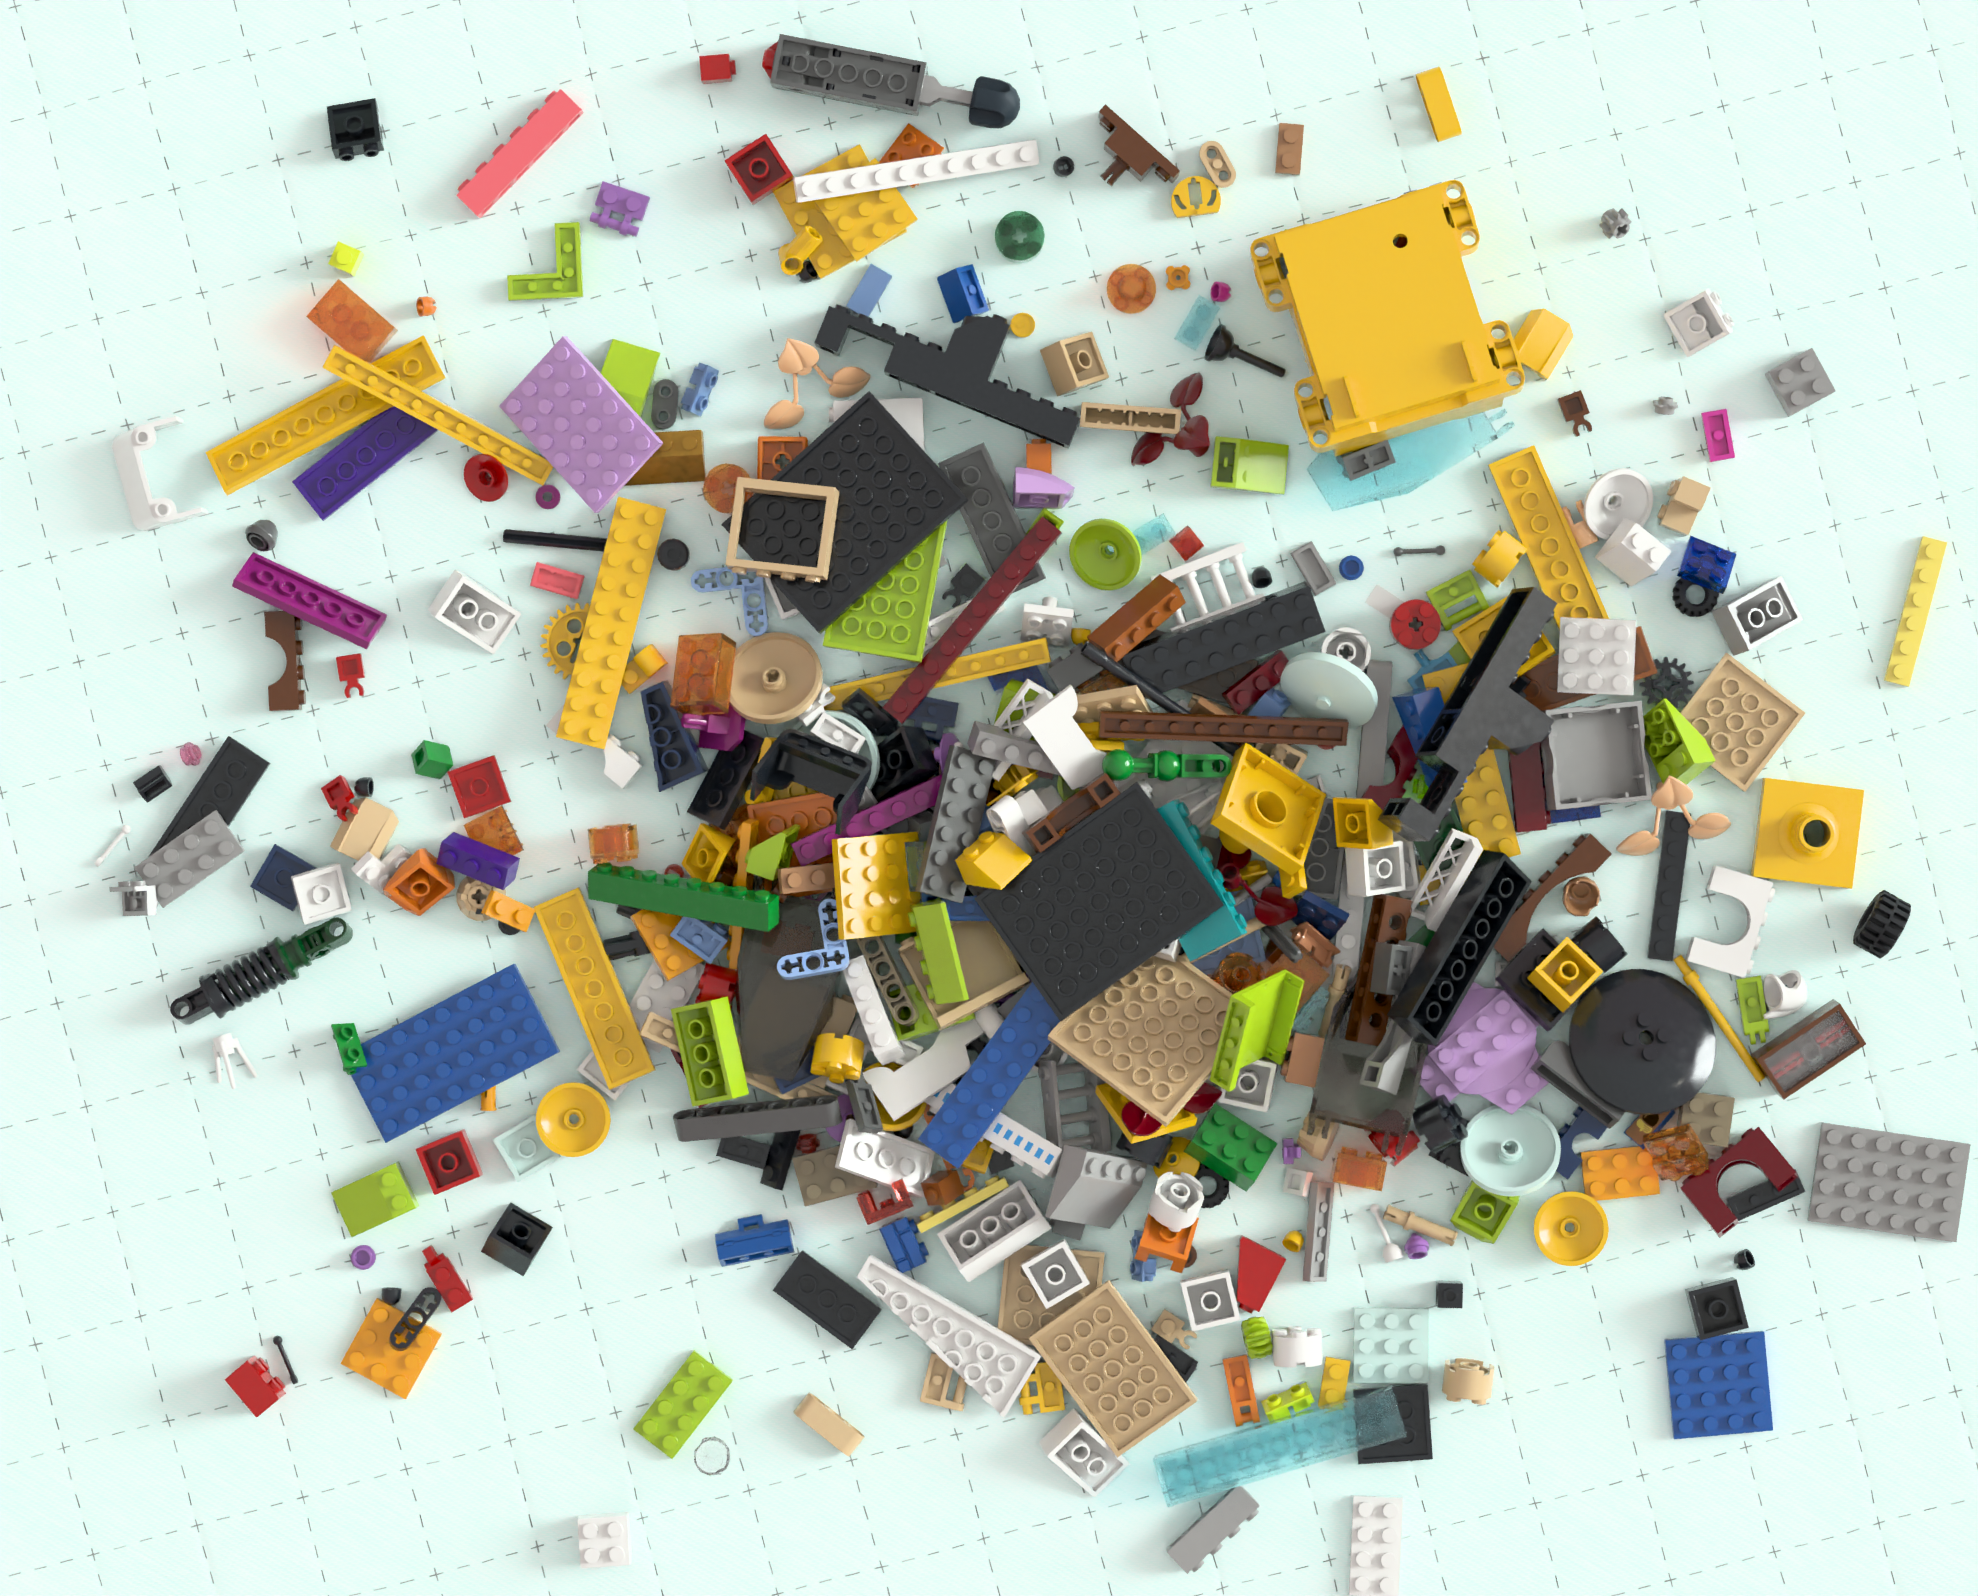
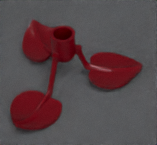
M1194 373L1181 380L1174 387L1170 395L1171 405L1175 408L1181 406V411L1187 420L1185 426L1181 428V431L1176 434L1174 439L1168 436L1162 437V433L1146 432L1142 435L1132 451L1131 464L1133 467L1135 465H1146L1156 460L1164 449V442L1174 444L1178 450H1189L1196 457H1201L1208 451L1210 446L1208 420L1203 415L1191 418L1186 410V406L1194 404L1201 395L1203 388V376L1201 373Z
M1222 844L1217 869L1224 878L1222 884L1224 888L1230 890L1242 886L1256 902H1259L1254 909L1255 916L1259 922L1267 926H1276L1297 915L1296 902L1293 898L1283 897L1281 888L1266 887L1261 893V898H1259L1245 883V880L1242 879L1239 869L1244 868L1251 860V849L1242 854H1235L1227 850Z
M1204 1082L1184 1105L1183 1109L1194 1114L1204 1113L1221 1097L1222 1091ZM1132 1101L1126 1103L1122 1109V1121L1133 1135H1152L1162 1125Z

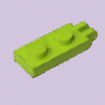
M1761 976L1735 979L1744 1036L1749 1035L1751 1045L1756 1044L1755 1034H1759L1760 1043H1766L1765 1033L1769 1032L1768 1019L1763 1017L1767 1011Z

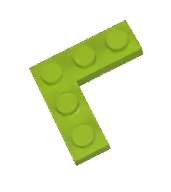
M580 222L554 223L557 273L507 275L509 301L584 297Z

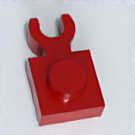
M362 653L336 657L340 682L347 681L344 691L345 696L351 698L350 691L353 687L358 688L359 696H364V688L358 680L365 678Z
M339 775L321 788L330 808L337 810L339 819L345 822L348 821L345 815L348 809L351 813L358 814L357 807L349 802L355 796L344 776Z

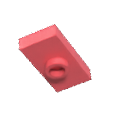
M536 562L530 586L578 600L585 576Z

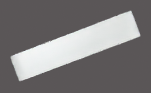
M1009 795L1003 796L986 812L992 829L995 833L1005 834L1025 853L1033 857L1037 853L1022 834L1028 826L1021 809L1014 798Z

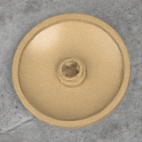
M782 632L765 633L743 643L729 658L723 676L724 690L734 710L742 717L761 724L782 723L801 715L814 703L823 682L822 666L812 646L798 636Z

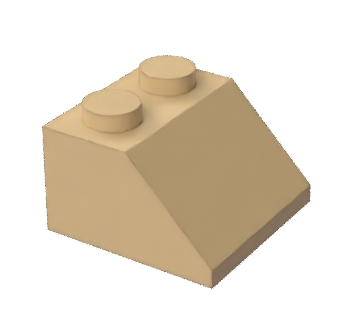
M1092 331L1060 340L1040 350L1057 396L1077 391L1110 378Z

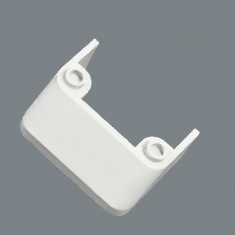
M178 416L135 427L118 435L112 443L132 522L136 528L143 531L208 514V510L202 507L177 513L176 506L171 499L166 497L153 499L140 452L149 450L155 445L157 439L155 431L183 424V419Z

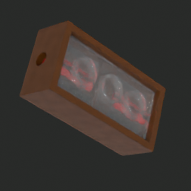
M1832 999L1751 1055L1776 1094L1784 1100L1865 1046L1866 1042L1841 1004Z

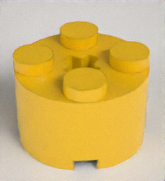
M1498 530L1487 544L1490 549L1488 551L1483 549L1472 563L1475 567L1474 570L1497 588L1528 549L1505 530L1503 532Z
M835 1033L818 1035L814 1046L810 1072L814 1075L829 1077L830 1082L838 1084L843 1083L844 1079L859 1080L864 1057V1043L848 1035H843V1039L834 1038Z

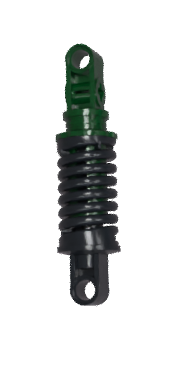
M334 917L319 926L308 929L299 936L297 934L291 936V939L287 940V942H283L279 937H276L268 942L265 947H259L257 949L258 955L256 952L251 951L249 952V959L245 955L241 956V964L238 960L232 961V967L229 964L224 965L223 970L225 974L221 969H216L213 974L200 976L199 983L201 987L175 999L170 1006V1012L174 1018L185 1025H190L213 1012L218 1018L222 1019L228 1011L236 1010V1006L242 1007L245 1002L250 1003L253 998H259L262 994L269 993L270 989H277L279 984L285 985L287 979H298V969L312 965L311 961L321 958L332 950L347 944L352 939L353 930L343 919ZM343 926V932L338 936H334L335 930ZM189 1006L188 1013L180 1016L182 1008Z

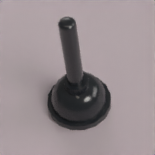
M1220 324L1214 331L1204 356L1208 362L1211 360L1223 361L1227 357L1232 359L1236 357L1281 378L1286 373L1285 368L1240 349L1239 345L1234 343L1232 333L1223 324Z

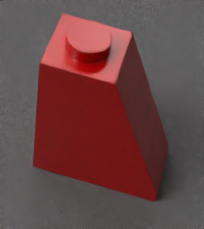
M1243 1235L1239 1238L1236 1300L1240 1302L1239 1307L1252 1314L1253 1310L1260 1312L1287 1259Z

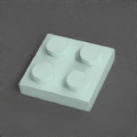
M536 1114L493 1139L517 1182L561 1157V1155L550 1150L541 1140L536 1127Z

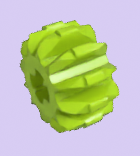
M1251 1317L1242 1321L1241 1330L1248 1356L1251 1359H1261L1272 1355L1273 1345L1266 1319L1263 1317Z

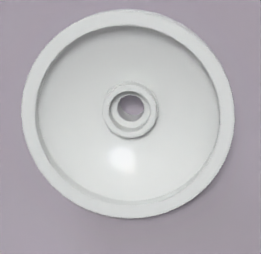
M1618 468L1604 473L1591 485L1585 497L1583 510L1589 529L1600 538L1608 540L1624 518L1636 522L1643 527L1653 507L1652 488L1644 476L1632 469Z

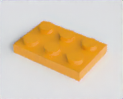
M1655 1144L1647 1145L1644 1150L1639 1146L1580 1152V1158L1583 1160L1581 1168L1584 1194L1590 1196L1595 1201L1660 1194Z

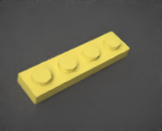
M995 1175L985 1181L986 1186L977 1190L975 1186L963 1193L964 1198L958 1201L954 1199L947 1205H941L942 1209L933 1213L930 1210L919 1216L921 1221L917 1222L920 1232L923 1233L1009 1187L1005 1176L999 1178L998 1175Z

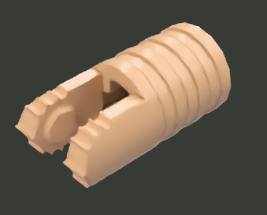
M1579 500L1576 502V507L1583 521L1574 524L1571 512L1567 506L1563 507L1562 511L1578 548L1581 549L1599 541V539L1589 529L1584 518L1583 502Z

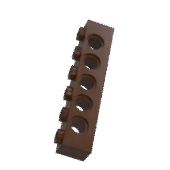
M1385 894L1374 895L1345 1040L1379 1046L1387 1031L1386 1027L1389 1018L1387 1014L1392 1007L1393 995L1377 993L1374 999L1375 992H1370L1376 942L1398 944L1399 940H1406L1408 919L1412 913V900ZM1372 1015V1021L1369 1023L1370 1016Z

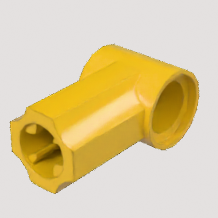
M804 226L790 243L780 247L778 256L781 269L785 274L796 275L801 272L803 262L822 242V236L816 229L811 226Z

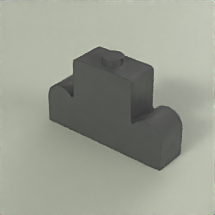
M1553 1041L1532 1065L1531 1069L1609 1129L1620 1121L1624 1115V1111L1605 1103L1586 1086L1573 1064L1569 1046L1565 1042Z

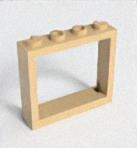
M737 477L725 565L732 570V573L746 575L748 571L756 572V576L771 578V574L781 575V579L792 581L796 577L805 578V581L810 583L827 580L839 491L836 487ZM745 492L826 501L817 568L736 559Z

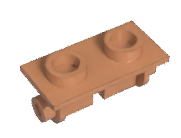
M1307 921L1289 930L1292 933L1293 943L1306 953L1312 950L1310 957L1321 967L1328 968L1333 962L1331 956L1341 952Z

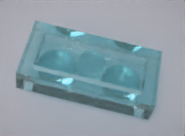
M1199 295L1174 339L1196 351L1221 307Z
M1164 513L1132 532L1139 543L1141 556L1176 535Z

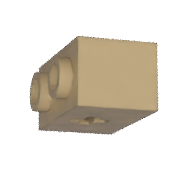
M1255 743L1253 746L1296 775L1308 756V751L1295 744Z

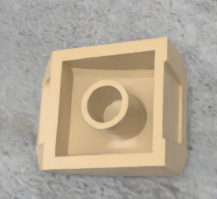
M366 797L355 799L352 804L357 807L358 814L355 815L348 810L346 814L348 821H342L330 847L357 861L367 851L381 860L399 820L393 810Z

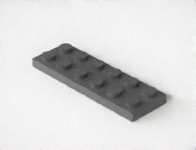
M983 442L939 462L938 465L969 500L959 510L990 577H992L1024 539L1026 532ZM1039 562L1014 592L1046 579Z
M949 745L916 885V892L956 903H963L967 885L955 860L963 853L964 849L971 846L978 839L996 762L995 759L975 755L969 749Z

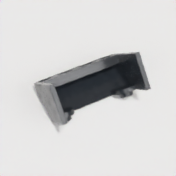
M787 729L780 733L752 770L750 800L755 801L765 786L774 790H783L789 787L792 781L835 798L833 801V811L837 814L835 834L840 835L858 810L871 774L872 764L868 758L801 731Z

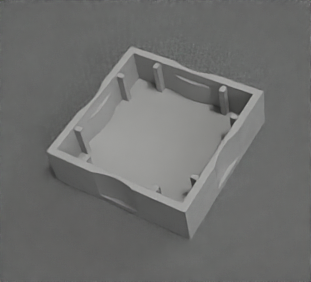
M1642 701L1542 711L1554 720L1551 725V733L1541 742L1548 811L1651 800L1649 766L1644 751L1645 729Z

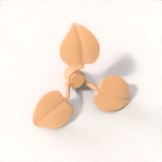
M787 338L784 350L778 360V367L782 372L793 375L794 399L792 402L781 400L774 404L765 416L764 427L768 429H785L796 425L803 418L804 409L801 405H797V374L807 375L814 368L823 380L830 385L828 389L829 394L838 398L849 397L858 393L866 386L871 375L859 367L851 366L838 370L833 375V378L829 379L816 364L819 360V354L814 347L804 342Z
M1669 775L1664 784L1662 781L1657 783V790L1651 797L1652 804L1656 806L1653 832L1650 833L1643 830L1628 836L1616 847V851L1631 856H1643L1655 851L1660 845V841L1656 836L1658 835L1661 808L1671 810L1680 806L1689 824L1692 825L1688 829V834L1696 839L1716 837L1725 832L1731 826V822L1725 815L1720 813L1704 814L1697 820H1693L1684 806L1693 799L1692 790L1683 782Z

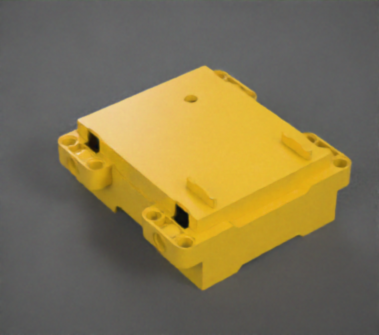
M1449 180L1339 216L1267 235L1252 242L1250 247L1251 261L1265 305L1272 312H1281L1289 309L1311 375L1299 380L1295 384L1294 398L1302 427L1305 430L1309 446L1313 451L1323 453L1333 450L1335 457L1398 436L1502 407L1505 397L1518 394L1523 389L1525 375L1510 328L1507 323L1501 320L1483 324L1463 265L1462 257L1472 254L1478 249L1480 235L1465 187L1460 181ZM1450 189H1455L1460 193V196L1450 198L1446 193ZM1464 236H1471L1475 242L1472 245H1465L1461 239ZM1397 237H1405L1408 243L1403 248H1397L1394 246L1393 240ZM1259 247H1264L1268 250V253L1260 257L1255 254V250ZM1281 257H1284V261L1288 270V274H1286V279L1284 278L1280 264ZM1273 294H1280L1283 300L1280 303H1272L1269 297ZM1495 329H1500L1505 333V336L1501 339H1496L1492 336L1491 332ZM1510 376H1516L1519 378L1520 383L1516 386H1511L1507 383L1506 379ZM1303 387H1308L1312 390V394L1309 397H1302L1298 392ZM1328 397L1333 413L1330 420L1324 404V398ZM1318 434L1326 436L1327 441L1319 445L1314 442L1313 438Z

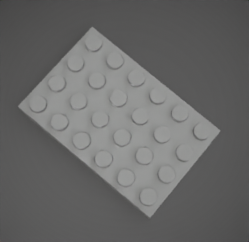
M1821 1122L1807 1221L1957 1243L1971 1144Z

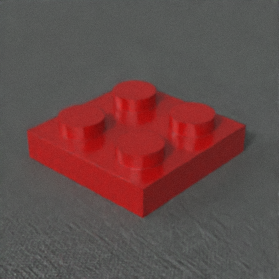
M495 755L447 772L464 819L512 802Z

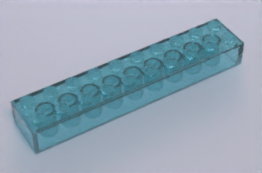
M1391 1385L1154 1455L1153 1462L1166 1505L1170 1507L1407 1437V1432Z

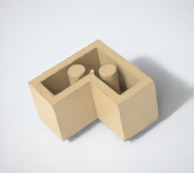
M1685 476L1672 481L1667 491V495L1670 496L1667 505L1662 504L1657 518L1660 519L1658 525L1688 536L1698 512L1702 511L1711 487Z

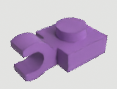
M1282 1138L1283 1164H1294V1158H1301V1147L1294 1143L1293 1138Z

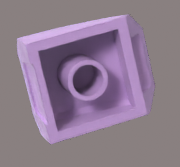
M1015 467L1013 476L1014 508L1062 509L1073 497L1075 487L1052 474L1030 468Z

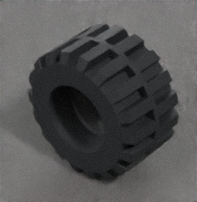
M1886 890L1879 892L1861 917L1853 936V944L1879 959L1887 955L1907 924L1911 913V905Z

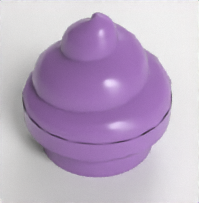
M1414 1232L1407 1240L1404 1250L1408 1254L1409 1259H1422L1428 1255L1429 1244L1427 1240Z

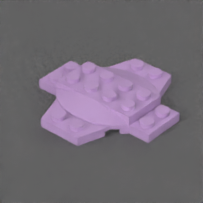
M1475 982L1471 985L1436 1046L1428 1045V1055L1409 1070L1432 1099L1444 1094L1450 1102L1459 1093L1479 1094L1510 1114L1517 1111L1549 1083L1531 1069L1539 1056L1535 1044L1536 1028L1540 1024L1505 989L1484 988Z

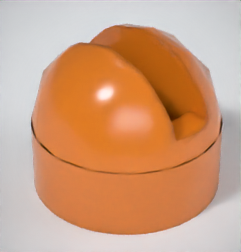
M428 296L418 297L416 303L418 315L420 317L433 315L437 309L436 306H433L436 301Z

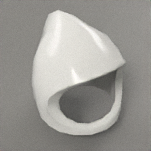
M1790 970L1779 977L1774 974L1766 975L1763 982V990L1769 1012L1765 1013L1763 1017L1764 1019L1785 1017L1794 1014L1805 1005L1808 997L1807 985L1799 971Z

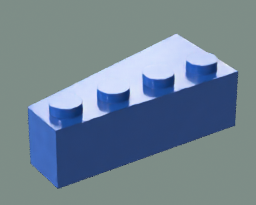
M1439 687L1417 688L1392 697L1415 754L1444 707ZM1418 759L1425 776V782L1430 787L1438 772Z

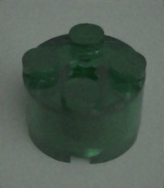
M1014 211L1006 214L998 223L995 230V244L999 253L1006 260L1018 264L1027 263L1035 259L1043 249L1045 241L1044 228L1034 215L1026 211ZM1020 231L1022 235L1027 236L1023 239V243L1013 240V237H1016V232Z

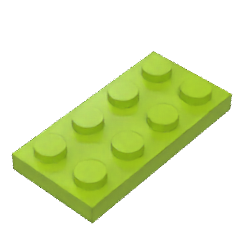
M694 1350L633 1429L673 1459L726 1391L733 1379Z

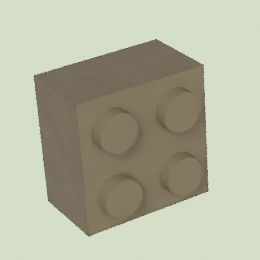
M1698 1092L1687 1103L1679 1107L1675 1139L1728 1147L1735 1098Z

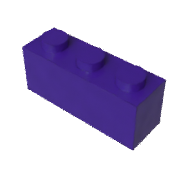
M453 832L441 842L436 864L504 890L515 880L520 858Z

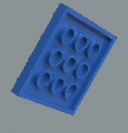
M1764 1331L1723 1334L1700 1340L1697 1336L1664 1339L1673 1439L1773 1431Z

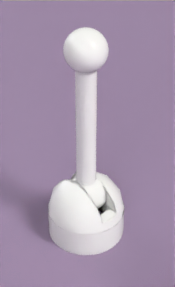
M1372 1204L1370 1211L1375 1214L1386 1243L1383 1249L1385 1263L1403 1257L1402 1249L1397 1244L1390 1242L1379 1213V1205Z

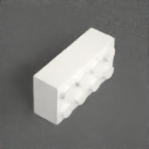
M1019 1180L937 1235L958 1270L969 1283L1052 1229L1028 1189Z

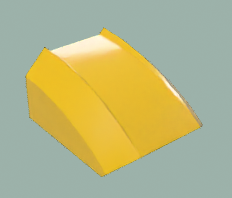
M1544 308L1531 310L1513 339L1519 352L1521 364L1537 373L1542 379L1547 380L1573 338V333L1569 323Z

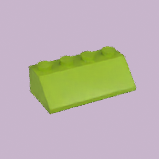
M937 898L910 905L911 912H908L910 926H915L917 936L914 937L916 950L922 953L923 960L919 962L923 976L927 975L929 984L925 985L929 1000L933 999L937 1005L969 1000L945 902Z
M728 996L672 1008V1018L692 1107L748 1095V1086Z

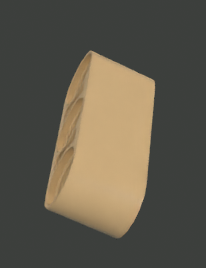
M810 1392L793 1411L797 1417L848 1457L865 1438L860 1431Z

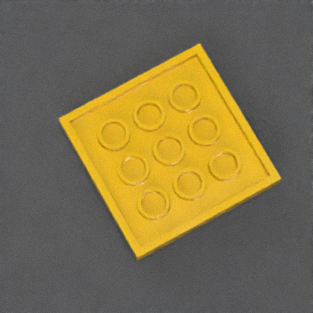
M859 144L802 176L862 167L869 160ZM793 181L773 192L796 235L804 226H811L822 236V242L808 256L820 280L855 261L815 201L796 202ZM904 229L902 232L891 238L883 245L907 233V230Z
M918 832L832 839L839 940L916 932L915 926H910L908 912H911L910 905L920 903L921 899L920 892L915 891L921 868Z

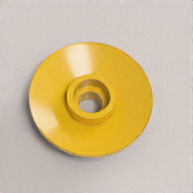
M1173 1137L1171 1140L1173 1144L1160 1169L1153 1166L1156 1176L1159 1178L1167 1172H1173V1174L1177 1175L1184 1172L1194 1177L1198 1172L1200 1162L1184 1152L1190 1140L1184 1137ZM1176 1155V1161L1174 1163H1170V1159L1172 1158V1156Z

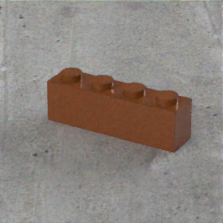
M1159 574L1088 635L1087 639L1090 643L1104 651L1110 658L1118 662L1182 607L1186 601L1179 587Z

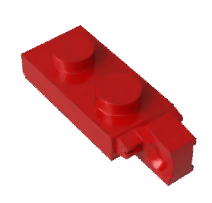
M432 1245L422 1250L428 1261L424 1264L426 1272L440 1292L451 1313L472 1301L471 1293L450 1259L446 1258L444 1253L438 1255Z

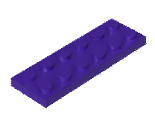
M393 406L369 420L293 480L292 483L322 521H325L439 430Z

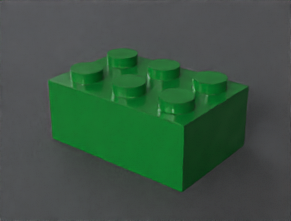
M1215 1103L1206 1113L1184 1152L1247 1192L1258 1178L1278 1143Z

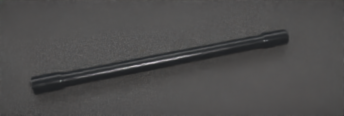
M1089 641L1082 646L1080 650L1081 655L1094 664L1103 667L1127 685H1137L1143 696L1168 713L1192 714L1117 663ZM1211 741L1231 756H1234L1235 751L1240 748L1234 742Z

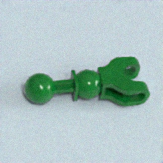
M1115 749L1108 752L1102 761L1103 772L1107 773L1113 781H1123L1132 773H1148V778H1157L1165 782L1172 781L1175 778H1221L1229 775L1232 768L1230 758L1223 754H1176L1170 750L1148 753V758H1132L1128 752ZM1219 760H1221V761L1223 762V764H1224V768H1223V770H1222L1221 772H1219V771H1220V762H1219Z

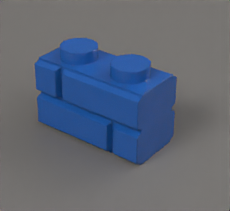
M906 1215L879 1228L898 1271L904 1273L927 1262L925 1256H928L929 1252L924 1241L919 1243L915 1235L919 1230L914 1219L909 1220Z

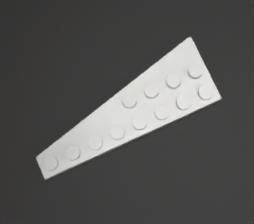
M870 1254L859 1271L857 1278L888 1305L895 1315H898L913 1332H916L987 1403L999 1412L1000 1416L1005 1418L1041 1358V1354Z

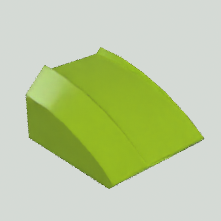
M1471 1180L1450 1221L1457 1229L1479 1241L1494 1244L1518 1205L1520 1196L1497 1195L1484 1190Z

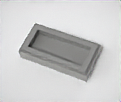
M1312 541L1290 553L1314 596L1337 584Z

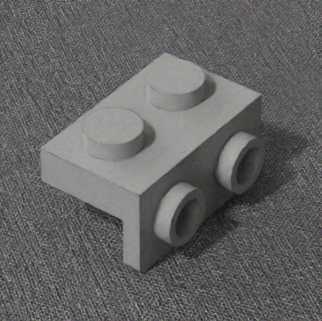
M146 881L118 882V887H109L110 892H122L123 916L157 915L158 900L155 885L146 886Z

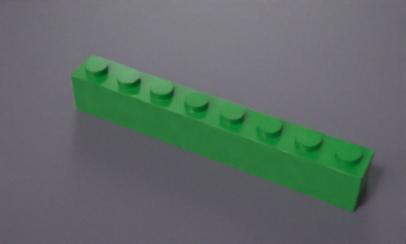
M600 862L588 871V899L766 932H769L779 923V895L770 894L766 890H747L744 886L731 887L725 886L721 882L708 883L703 882L699 878H681L677 874L664 875L658 874L654 870H636L632 866H614L610 862Z

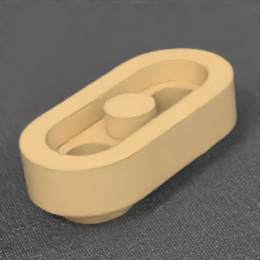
M1216 141L1205 142L1200 148L1199 157L1208 175L1217 187H1230L1236 179V171L1224 148ZM1214 150L1216 157L1213 159L1209 158L1207 152ZM1226 172L1228 174V178L1226 180H1221L1219 178V173Z

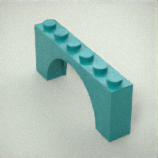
M1177 799L1157 810L1225 904L1179 939L1191 962L1246 934L1245 928L1247 923L1244 917L1237 913L1234 907L1236 904L1232 894L1229 891L1226 892L1222 884L1224 878L1218 869L1215 870L1211 862L1213 860L1211 852L1206 846L1203 847L1199 839L1201 838V833L1195 824L1192 825L1189 820L1190 812L1186 804Z

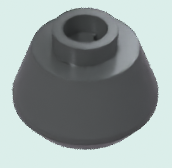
M258 520L246 528V539L252 547L263 552L271 551L275 548L278 531L272 521Z

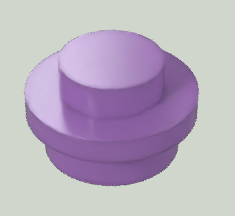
M359 1245L351 1253L352 1264L360 1270L369 1269L376 1261L375 1251L368 1245Z

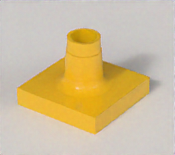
M1244 743L1234 753L1231 771L1226 776L1210 824L1220 829V840L1230 852L1242 854L1251 849L1292 876L1304 865L1326 794L1248 743Z
M1763 778L1751 876L1852 889L1864 790ZM1812 820L1820 821L1824 828V838L1818 847L1808 845L1803 837L1804 827Z

